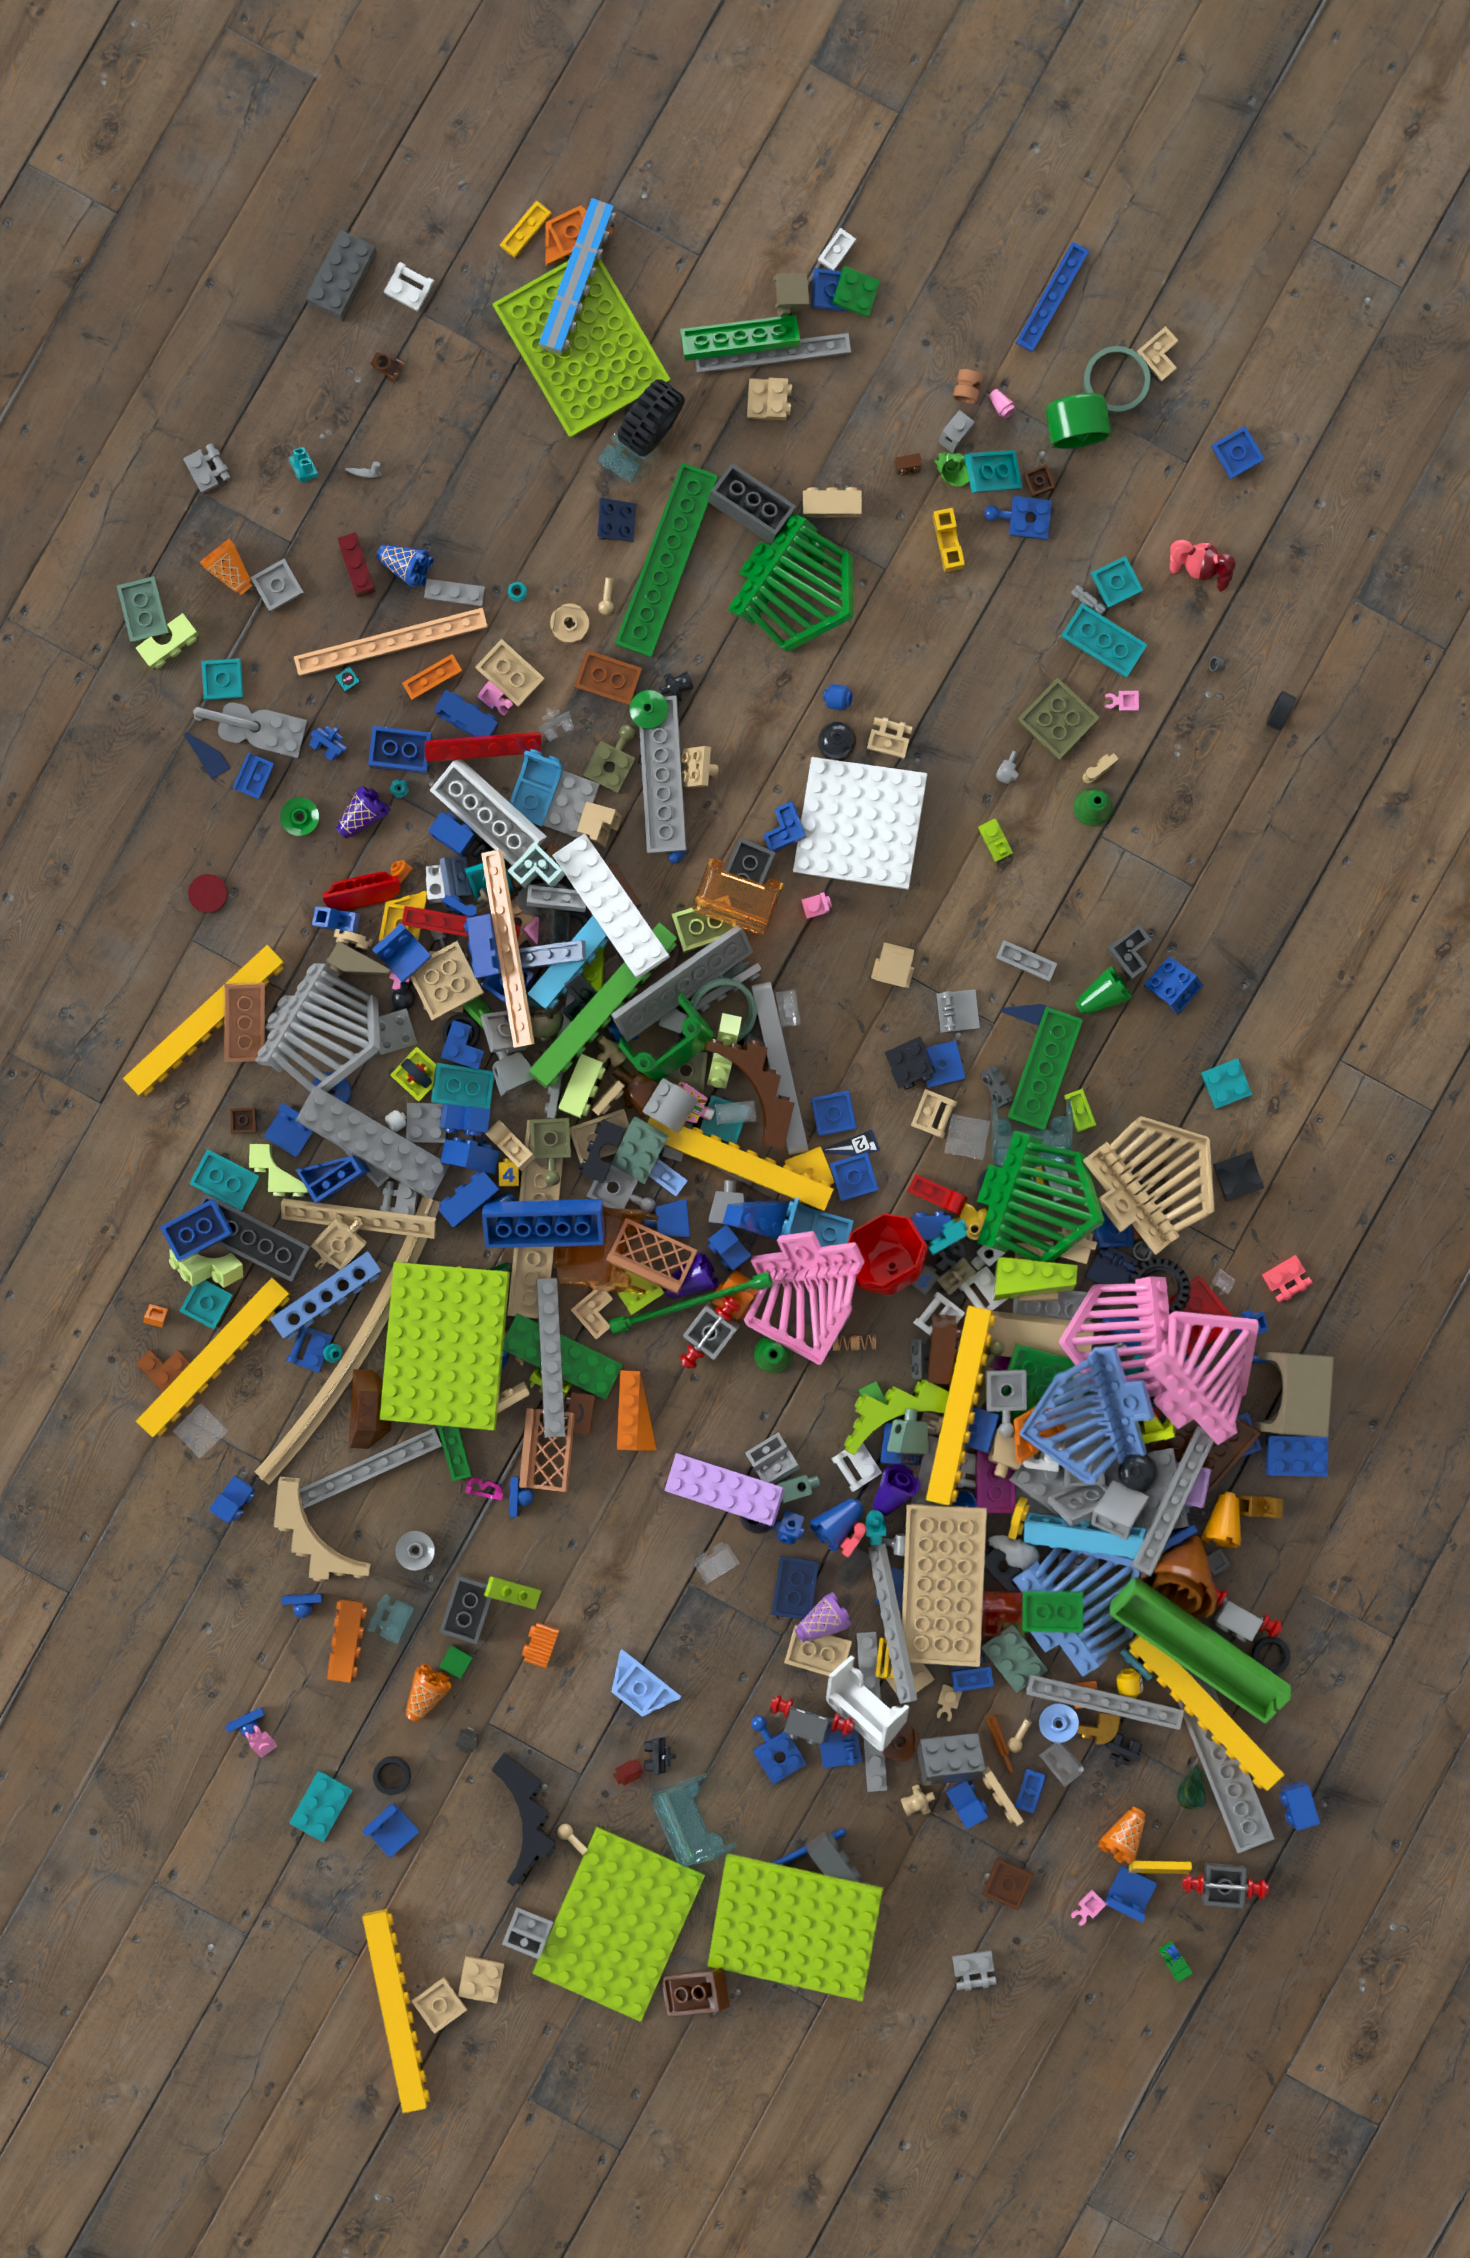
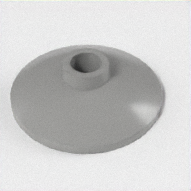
M407 1532L400 1537L396 1544V1558L406 1569L413 1571L424 1569L434 1558V1543L423 1532ZM413 1547L419 1548L418 1554L412 1552Z

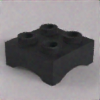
M1252 1151L1213 1164L1225 1201L1264 1189Z

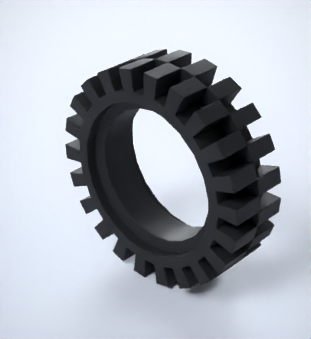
M1151 1258L1147 1262H1142L1141 1266L1136 1267L1134 1274L1130 1276L1131 1280L1128 1284L1136 1283L1135 1279L1145 1278L1157 1271L1171 1274L1176 1279L1178 1290L1174 1300L1169 1303V1315L1174 1311L1182 1312L1181 1310L1183 1307H1186V1303L1190 1299L1191 1287L1190 1281L1181 1266L1167 1258ZM1128 1291L1130 1296H1137L1135 1291Z

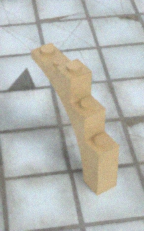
M280 1476L274 1527H277L280 1531H290V1529H293L292 1553H296L297 1556H308V1554H311L309 1578H313L314 1581L323 1582L325 1579H329L330 1572H334V1575L337 1576L353 1574L356 1578L369 1576L370 1563L356 1561L341 1555L329 1547L316 1534L302 1506L300 1478Z

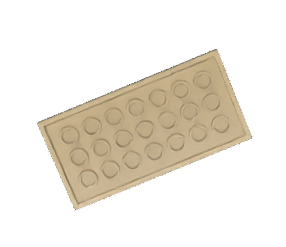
M907 1504L902 1627L910 1663L980 1667L987 1508Z

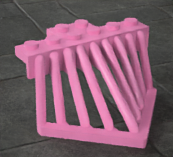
M814 1231L782 1235L777 1239L782 1252L755 1255L751 1259L757 1275L769 1271L773 1280V1287L771 1288L762 1319L756 1318L755 1314L768 1288L757 1291L744 1321L750 1328L820 1365L852 1310L850 1304L856 1274L859 1273L865 1261L856 1243L821 1247ZM846 1276H848L847 1285H846V1290H845V1295H844V1288H845ZM826 1281H827V1283H828V1310H827V1287H826ZM782 1283L784 1288L780 1326L779 1329H776L770 1325L769 1320ZM793 1285L797 1291L796 1339L789 1336L786 1331ZM805 1286L810 1295L813 1348L807 1346L804 1341ZM817 1286H818V1288H819V1309H818Z
M1166 1277L1135 1279L1136 1283L1092 1285L1060 1338V1346L1076 1366L1088 1359L1087 1356L1091 1352H1079L1076 1348L1077 1345L1141 1342L1142 1346L1117 1348L1119 1356L1143 1355V1359L1121 1362L1123 1370L1144 1367V1371L1141 1373L1126 1375V1382L1145 1380L1149 1397L1158 1396L1168 1390L1146 1366L1147 1360L1162 1351L1161 1344L1165 1343L1168 1346L1169 1304ZM1135 1291L1137 1293V1296L1098 1298L1101 1292ZM1093 1305H1138V1308L1091 1311ZM1139 1318V1321L1083 1324L1085 1319ZM1177 1323L1176 1354L1180 1345L1184 1327L1183 1323ZM1140 1329V1333L1075 1338L1076 1334L1081 1332ZM1087 1368L1081 1371V1373L1083 1374L1091 1369Z
M1174 1311L1169 1315L1168 1346L1165 1343L1161 1344L1162 1351L1147 1360L1146 1366L1168 1389L1155 1397L1154 1403L1177 1429L1195 1419L1217 1445L1237 1433L1236 1418L1242 1397L1247 1392L1259 1328L1256 1319ZM1177 1323H1184L1178 1353L1176 1354ZM1194 1325H1203V1330L1190 1358L1184 1362L1191 1328ZM1223 1327L1221 1334L1202 1363L1194 1368L1211 1329ZM1234 1329H1242L1240 1336L1214 1369L1203 1376L1230 1332ZM1224 1369V1371H1223L1222 1374L1219 1376V1378L1217 1379V1381H1216L1215 1383H1213L1214 1380L1217 1378V1376H1218V1375L1221 1373V1371Z

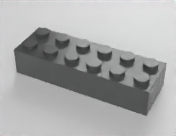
M204 1193L198 1206L211 1199H215L234 1235L217 1243L218 1245L291 1282H295L312 1249L311 1246Z

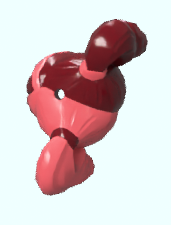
M1178 540L1171 545V573L1179 572V569L1185 564L1188 573L1194 579L1208 580L1217 574V589L1223 591L1229 586L1236 565L1232 556L1229 554L1219 555L1217 549L1210 543H1200L1192 546L1189 541Z

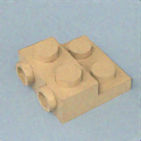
M749 379L747 419L786 421V415H790L791 403H787V396H791L792 384H788V379Z

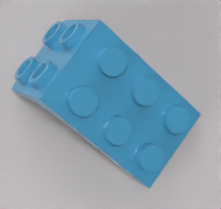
M531 749L530 752L525 751L523 766L509 803L532 824L543 827L564 768L560 759L553 756L545 758L541 755V752Z
M795 1197L794 1202L790 1201L786 1213V1217L789 1220L784 1221L781 1236L814 1231L821 1247L847 1244L854 1220L809 1208L801 1204L799 1198Z

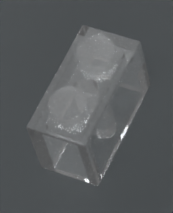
M754 1101L715 1105L717 1125L756 1122Z
M720 1542L712 1547L714 1551L707 1555L704 1552L695 1558L697 1562L694 1565L706 1585L740 1564L728 1542L726 1544Z
M1056 1741L1039 1755L1064 1787L1084 1771L1082 1765L1064 1743Z

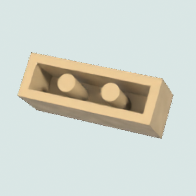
M811 487L803 490V518H861L862 491L857 490V488L849 487L846 490H838V488L830 487L826 488V490H818V488Z

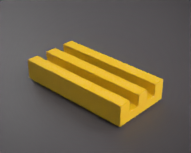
M880 1638L875 1676L877 1678L895 1679L893 1677V1668L891 1674H888L890 1663L888 1644L886 1646L884 1673L882 1674L884 1647L887 1644V1639Z

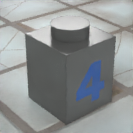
M930 1264L924 1266V1270L919 1278L910 1285L923 1295H926L940 1277L937 1275L938 1270Z

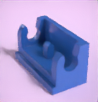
M1026 1769L1016 1801V1808L1033 1814L1036 1813L1048 1774L1039 1773L1033 1769Z

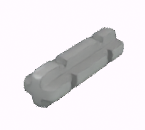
M1079 585L1075 586L1071 594L1076 598H1080L1079 601L1102 615L1106 607L1102 603L1099 604L1098 600L1088 592H1084V589Z

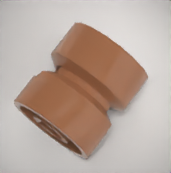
M960 369L957 377L959 385L955 386L953 398L964 403H977L979 396L977 388L981 387L983 375L973 370Z

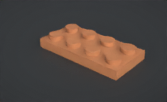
M224 984V1061H255L258 1051L265 1045V984Z

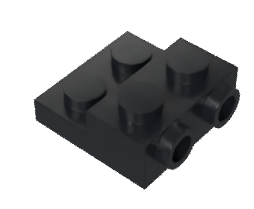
M921 1036L884 1052L898 1088L907 1090L915 1086L914 1082L930 1080L933 1078L932 1074L936 1073Z

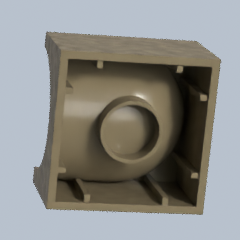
M1258 1351V1359L1271 1363L1281 1373L1283 1378V1397L1278 1412L1265 1421L1253 1422V1427L1265 1432L1328 1437L1334 1357Z

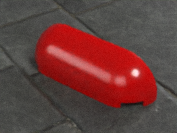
M386 871L334 882L327 892H323L322 897L327 907L339 911H347L393 899L400 891V882L397 876L393 877L387 874Z

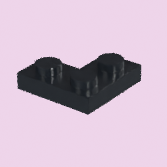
M580 972L564 984L565 988L576 998L562 1010L563 1014L571 1022L598 993Z

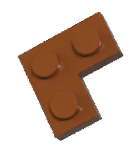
M149 1350L136 1362V1365L164 1392L191 1362L177 1350L163 1363L152 1350Z

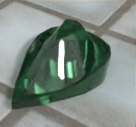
M1198 1765L1189 1772L1177 1791L1179 1804L1188 1810H1197L1203 1807L1206 1801L1205 1786Z

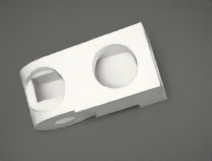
M440 865L426 866V886L429 903H441L445 897Z

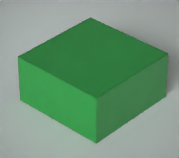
M452 1644L439 1667L461 1679L474 1656Z

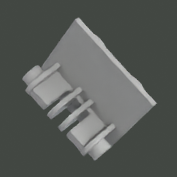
M975 989L956 992L948 991L937 994L941 1033L980 1028Z
M407 1008L379 1016L380 1055L418 1044Z

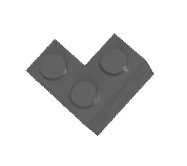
M1140 924L1106 949L1129 980H1132L1148 967L1136 952L1151 940Z

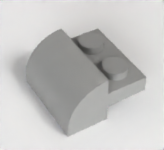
M662 1078L642 1112L679 1133L699 1099Z
M779 1432L745 1452L760 1479L771 1484L777 1483L800 1469Z
M516 1908L502 1945L539 1960L553 1922Z

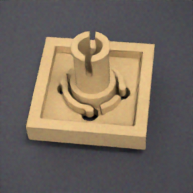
M700 746L683 749L681 756L683 788L708 786L709 776H717L718 766L710 764L711 747Z

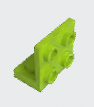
M627 1271L611 1282L631 1315L664 1294L660 1286Z

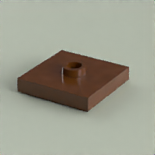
M997 1857L982 1895L1015 1910H1019L1034 1873Z

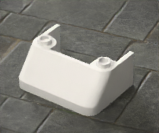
M851 1655L829 1675L826 1701L844 1720L851 1717L854 1729L877 1750L883 1751L906 1723L909 1707L907 1705L903 1708L893 1706L889 1709L863 1685V1674L859 1669L853 1668L854 1657Z

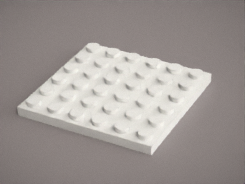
M811 757L801 819L807 837L797 843L793 873L909 890L928 774Z

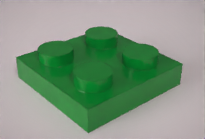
M844 266L831 304L867 318L870 314L880 280Z

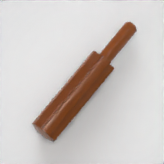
M996 1715L988 1716L985 1720L999 1756H1002L1008 1773L1011 1774L1014 1770L1008 1757L1009 1750Z

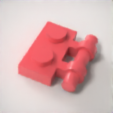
M1296 1255L1261 1275L1271 1292L1279 1289L1281 1294L1275 1297L1278 1303L1292 1299L1291 1296L1299 1291L1307 1290V1287L1313 1284L1309 1277L1303 1281L1301 1280L1300 1275L1306 1271ZM1294 1280L1296 1285L1286 1289L1284 1284Z
M861 1522L854 1525L855 1532L850 1538L846 1537L841 1544V1553L846 1557L850 1556L866 1532V1527Z

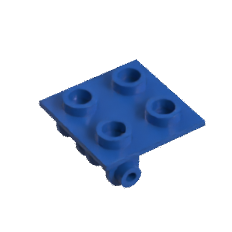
M854 1728L852 1734H848L847 1737H844L842 1731L836 1730L834 1733L830 1732L828 1742L820 1745L823 1769L847 1764L855 1765L862 1762L858 1733Z

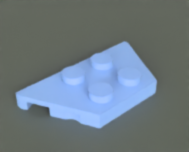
M620 1650L611 1692L643 1717L681 1698V1695L626 1651Z

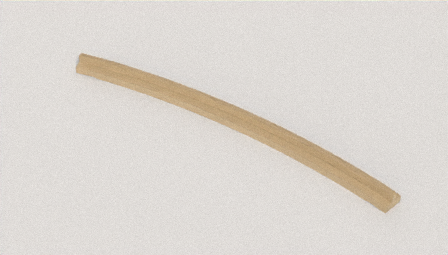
M423 1196L416 1216L436 1218L441 1202ZM407 1235L395 1262L417 1264L428 1238ZM393 1268L360 1330L329 1379L283 1440L255 1471L260 1476L259 1478L268 1485L275 1480L316 1431L352 1381L353 1369L361 1367L389 1320Z

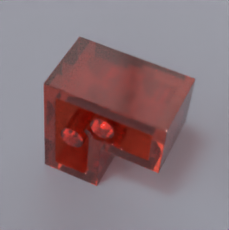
M983 1591L981 1635L1001 1636L1002 1623L1022 1624L1023 1593Z

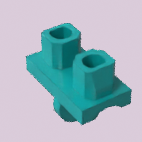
M303 447L294 449L293 456L289 457V463L296 474L297 480L304 483L309 482L311 478H318V472Z
M872 1510L867 1514V1518H865L866 1536L870 1538V1545H882V1536H886L885 1519L882 1512Z

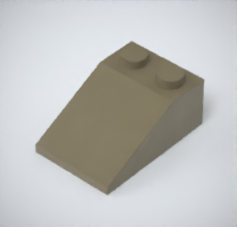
M339 941L327 960L330 964L329 968L340 975L343 972L347 975L390 976L391 974L390 969Z

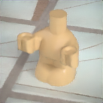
M603 1035L597 1039L599 1042L598 1047L604 1051V1053H600L597 1056L600 1062L605 1063L610 1058L612 1066L616 1067L626 1059L627 1056L618 1046V1043L607 1039Z
M919 1784L912 1786L913 1795L901 1798L907 1816H911L920 1810L924 1815L930 1813L931 1810L928 1804L936 1799L933 1792L926 1795L921 1792L922 1789Z

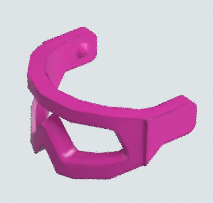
M473 1478L467 1482L466 1493L499 1501L502 1500V1489L498 1484L490 1480L483 1483L481 1478ZM473 1483H479L481 1490L491 1486L496 1491L494 1495L471 1489Z

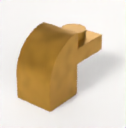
M1239 1495L1240 1515L1282 1518L1283 1498Z
M1099 1711L1097 1726L1079 1724L1077 1733L1080 1734V1737L1092 1739V1736H1095V1744L1108 1743L1117 1734L1120 1716Z

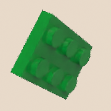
M1023 1591V1632L1083 1633V1591Z

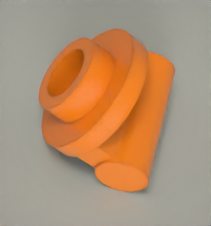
M404 860L396 861L391 866L390 874L393 877L397 876L399 882L402 883L413 868Z

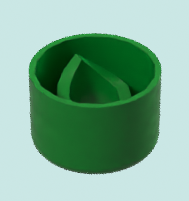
M1083 393L1066 396L1054 400L1046 406L1045 414L1052 448H1079L1105 441L1112 436L1106 399L1101 394Z

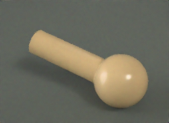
M605 578L604 596L598 606L599 612L603 615H609L614 610V605L611 602L613 578Z
M1025 1718L1015 1737L1008 1740L1007 1747L1010 1752L1018 1753L1021 1751L1023 1746L1022 1739L1032 1723L1031 1720Z
M562 1824L558 1827L557 1834L560 1839L568 1840L582 1855L588 1851L573 1835V1829L570 1825Z

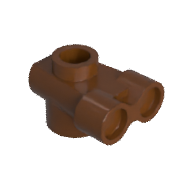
M376 352L370 365L387 376L386 379L395 382L404 361L398 358L395 360L386 354ZM379 360L385 361L384 367L378 365Z

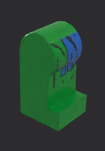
M1172 1941L1158 1949L1178 1983L1193 1974Z

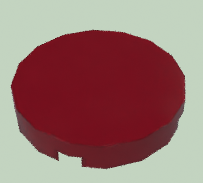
M204 874L192 881L189 886L188 896L194 908L200 912L213 913L224 906L227 901L228 891L222 879L212 874Z

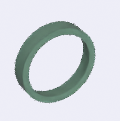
M1112 346L1099 351L1091 358L1084 373L1083 386L1085 393H1094L1090 384V373L1093 365L1102 356L1110 353H1121L1132 357L1139 363L1144 372L1145 381L1141 394L1133 402L1126 405L1113 406L1107 404L1109 414H1124L1134 410L1144 400L1150 386V372L1145 360L1137 352L1127 347Z
M730 978L710 980L695 992L690 1003L696 1009L701 997L708 990L716 986L732 985L739 988L747 998L749 1010L746 1021L739 1029L738 1042L754 1026L757 1016L754 997L737 980Z

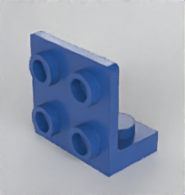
M402 923L372 949L402 983L431 959V955Z
M1168 957L1147 980L1144 986L1165 1001L1171 1010L1178 1015L1200 991L1203 984L1195 974L1172 957Z
M281 1103L278 1108L280 1111L264 1137L293 1156L298 1157L313 1131L296 1121L299 1112Z
M393 1802L372 1820L362 1832L367 1837L370 1835L388 1857H392L419 1833V1829Z
M1121 1866L1104 1902L1107 1906L1143 1923L1146 1916L1144 1913L1145 1908L1157 1884L1138 1873H1129V1869Z

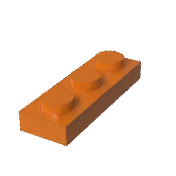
M451 654L404 681L402 684L413 701L463 671L454 655Z

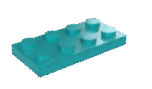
M1082 603L1060 636L1124 678H1127L1148 645Z

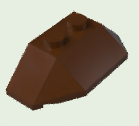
M353 1369L348 1448L369 1449L391 1431V1421L380 1420L383 1380L374 1370Z

